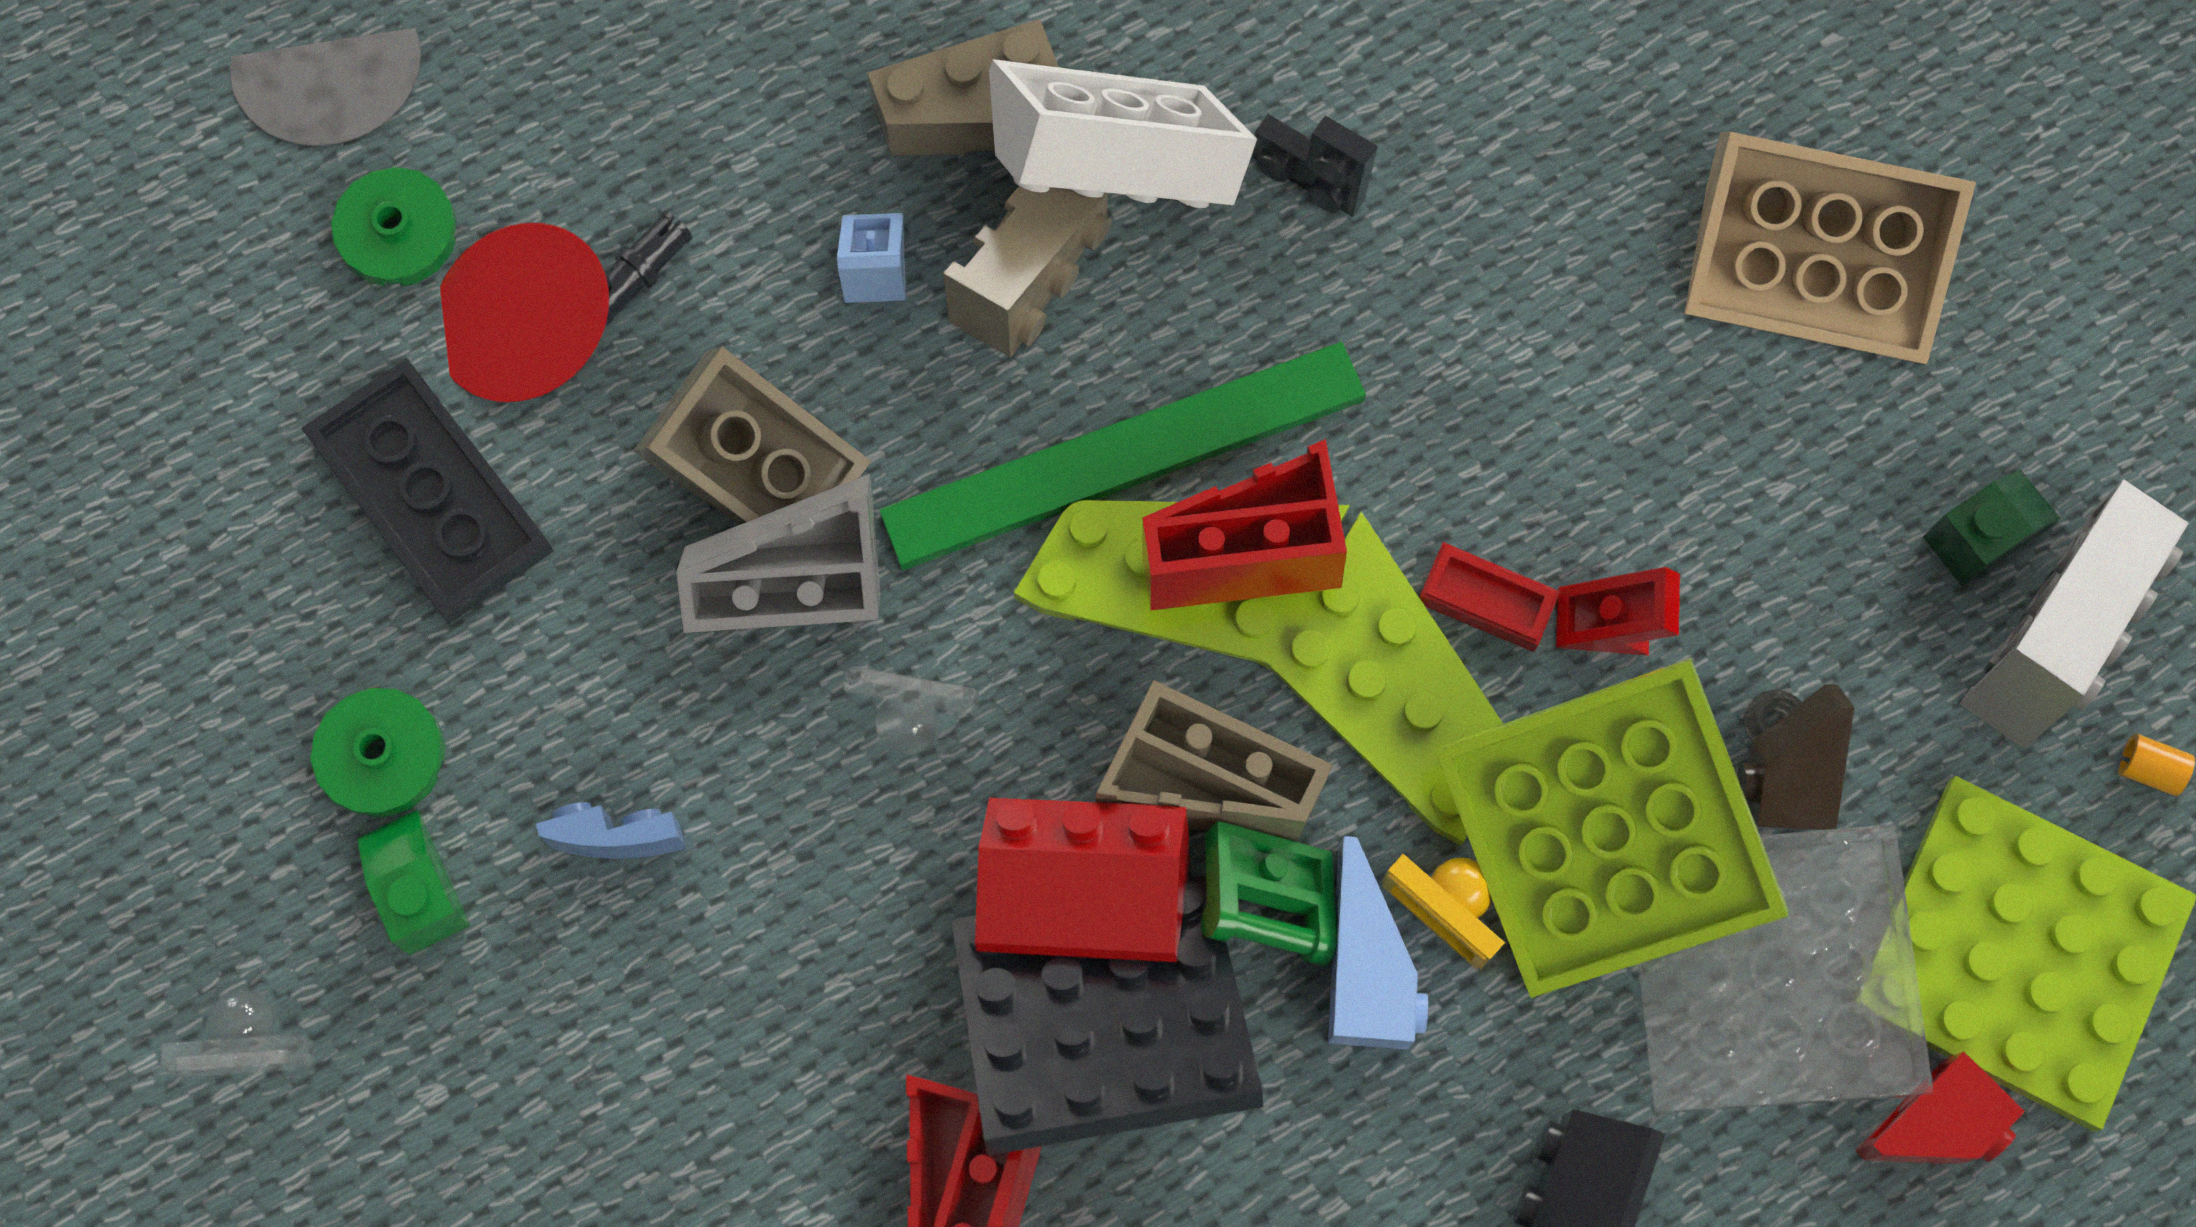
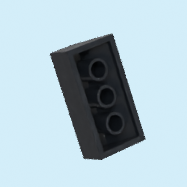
M1575 1109L1562 1115L1560 1123L1549 1120L1536 1152V1159L1546 1162L1537 1188L1529 1184L1524 1188L1514 1214L1513 1223L1523 1227H1635L1666 1133L1650 1127Z

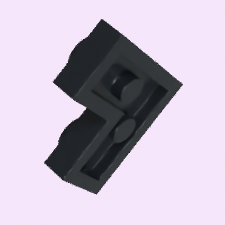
M1270 114L1266 115L1254 133L1257 141L1251 155L1252 158L1257 160L1256 163L1259 169L1275 181L1286 182L1289 179L1306 189L1309 198L1321 209L1331 213L1341 210L1353 217L1366 198L1378 146L1326 115L1313 131L1311 139Z

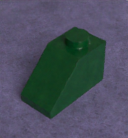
M2019 470L1993 481L1950 510L1923 538L1961 586H1964L2061 518L2022 470Z

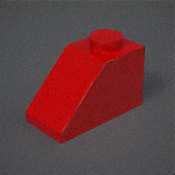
M1963 1051L1943 1059L1855 1151L1865 1161L1962 1164L1982 1158L1986 1162H1990L2013 1142L2016 1134L2010 1127L2025 1111Z

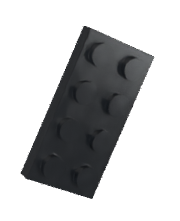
M407 358L301 428L448 625L553 552L546 537Z

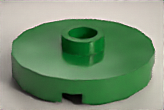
M393 167L372 171L353 182L337 201L331 227L334 245L353 273L370 284L385 286L384 283H400L401 286L417 284L436 273L450 257L456 241L454 234L457 220L454 207L436 181L420 171ZM391 217L402 218L399 225L395 228H383L384 223Z
M369 688L346 696L325 714L313 736L310 760L317 783L334 803L358 815L387 818L412 809L431 793L439 779L437 774L441 769V762L445 758L446 744L439 722L418 699L397 689ZM375 741H384L385 750L383 754L376 759H367L366 751L369 745Z

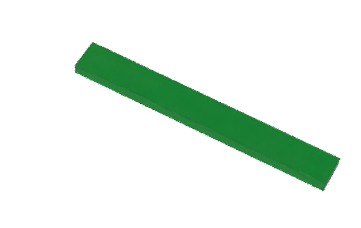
M1341 341L879 509L880 516L903 571L1062 513L1067 507L1078 501L1103 498L1365 401L1366 393Z

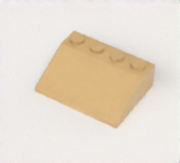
M1720 131L1705 192L1685 314L1927 364L1976 182L1734 132Z

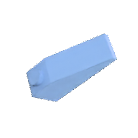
M1344 836L1338 847L1335 896L1337 947L1332 958L1328 1043L1407 1050L1415 1042V1033L1425 1034L1428 995L1417 993V971L1358 838Z

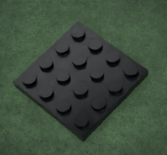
M1206 876L1188 879L1176 962L976 951L975 947L976 915L951 919L987 1156L1264 1107L1263 1090L1227 942L1205 937L1201 930V919L1207 904Z

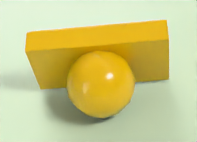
M1402 854L1382 879V887L1475 969L1478 967L1482 969L1505 943L1478 919L1488 911L1493 900L1477 861L1463 857L1449 859L1439 865L1432 877H1429L1407 856Z

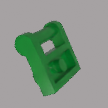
M1217 821L1205 832L1207 904L1201 919L1203 935L1224 942L1228 941L1231 937H1236L1300 953L1302 960L1320 966L1328 965L1337 947L1332 851ZM1238 899L1305 916V928L1238 911Z

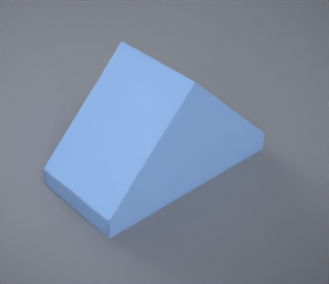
M903 213L843 215L837 265L845 303L906 300Z

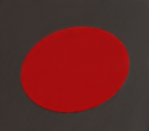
M533 222L520 223L498 229L479 239L466 249L451 266L440 285L449 375L459 386L473 395L497 402L530 400L555 390L572 378L585 365L596 349L603 335L609 312L607 278L603 266L593 250L581 238L564 228Z

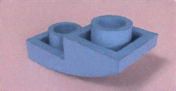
M579 802L562 806L552 812L553 819L536 823L539 837L551 849L574 855L611 859L640 858L686 849L679 822L672 812L661 814L660 809H645L631 813L622 819V826L613 828L610 816L601 805L591 808L590 803Z

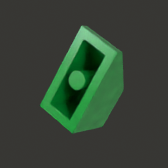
M419 810L413 811L357 839L365 884L391 943L411 955L470 926Z

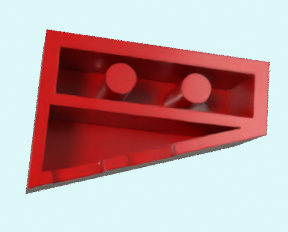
M1326 439L1308 446L1306 454L1276 467L1270 462L1253 470L1252 477L1220 491L1217 486H1214L1142 517V557L1150 611L1342 588L1347 549Z
M906 1074V1096L909 1097L910 1118L907 1162L910 1163L911 1206H908V1227H1019L1042 1146L987 1156L978 1094Z

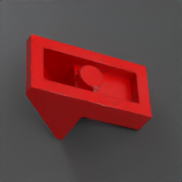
M1668 567L1558 587L1560 593L1557 605V648L1649 656V640L1679 636L1680 573Z

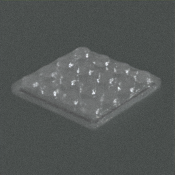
M1895 824L1760 835L1787 905L1788 917L1637 964L1654 1114L1931 1095L1933 1093Z

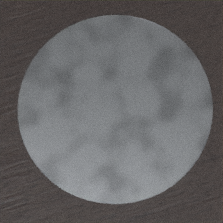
M415 28L231 56L230 78L236 100L247 117L263 131L276 138L309 146L333 145L347 142L381 126L407 100L415 85L420 69L421 50L419 37Z

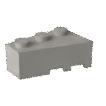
M870 474L685 546L676 571L683 632L878 620L881 590Z

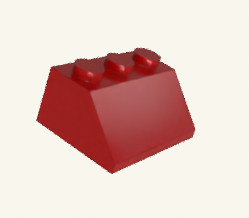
M989 798L978 847L976 951L1176 962L1191 860L1186 806Z

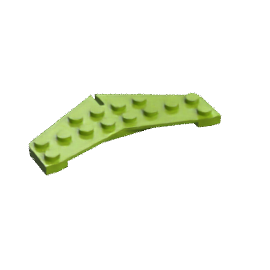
M1083 500L1073 503L1064 510L1015 589L1014 599L1041 614L1071 621L1074 619L1253 661L1273 671L1409 803L1408 807L1436 833L1460 846L1464 843L1467 833L1435 750L1439 746L1503 724V722L1362 512H1360L1345 538L1347 556L1342 588L1150 611L1142 557V517L1177 502ZM1338 505L1341 522L1345 518L1350 505Z

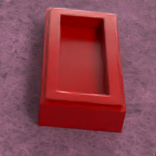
M1443 542L1419 598L1424 606L1535 652L1560 591Z

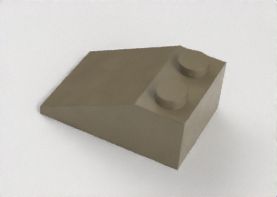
M723 346L705 352L633 450V452L673 482L740 525L860 478L871 463V460Z

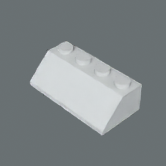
M992 59L989 79L995 156L1013 176L1014 182L1022 188L1034 192H1047L1050 187L1065 188L1093 198L1102 197L1104 192L1125 194L1134 200L1145 203L1156 202L1157 198L1176 199L1196 208H1206L1209 203L1235 204L1257 138L1205 86Z

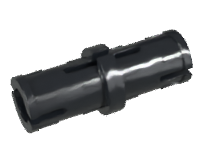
M663 211L653 225L630 248L622 246L615 253L616 262L605 273L609 288L607 324L610 325L614 317L644 286L651 289L659 281L657 273L686 243L693 239L691 232L680 220L675 225L672 223L675 219L672 213Z

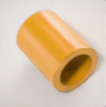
M2135 733L2127 741L2122 755L2130 758V761L2128 763L2121 760L2118 774L2177 797L2184 791L2192 776L2195 757L2190 753Z

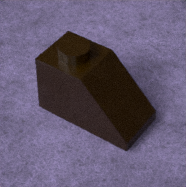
M1823 685L1751 741L1749 763L1740 764L1737 778L1753 820L1758 827L1836 831L1855 707L1839 685Z

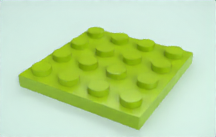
M1691 658L1444 744L1435 750L1530 998L1788 917L1787 905Z
M1954 776L1946 785L1849 1008L1946 1057L1964 1051L1995 1082L2093 1132L2101 1131L2196 901V894L1964 779Z

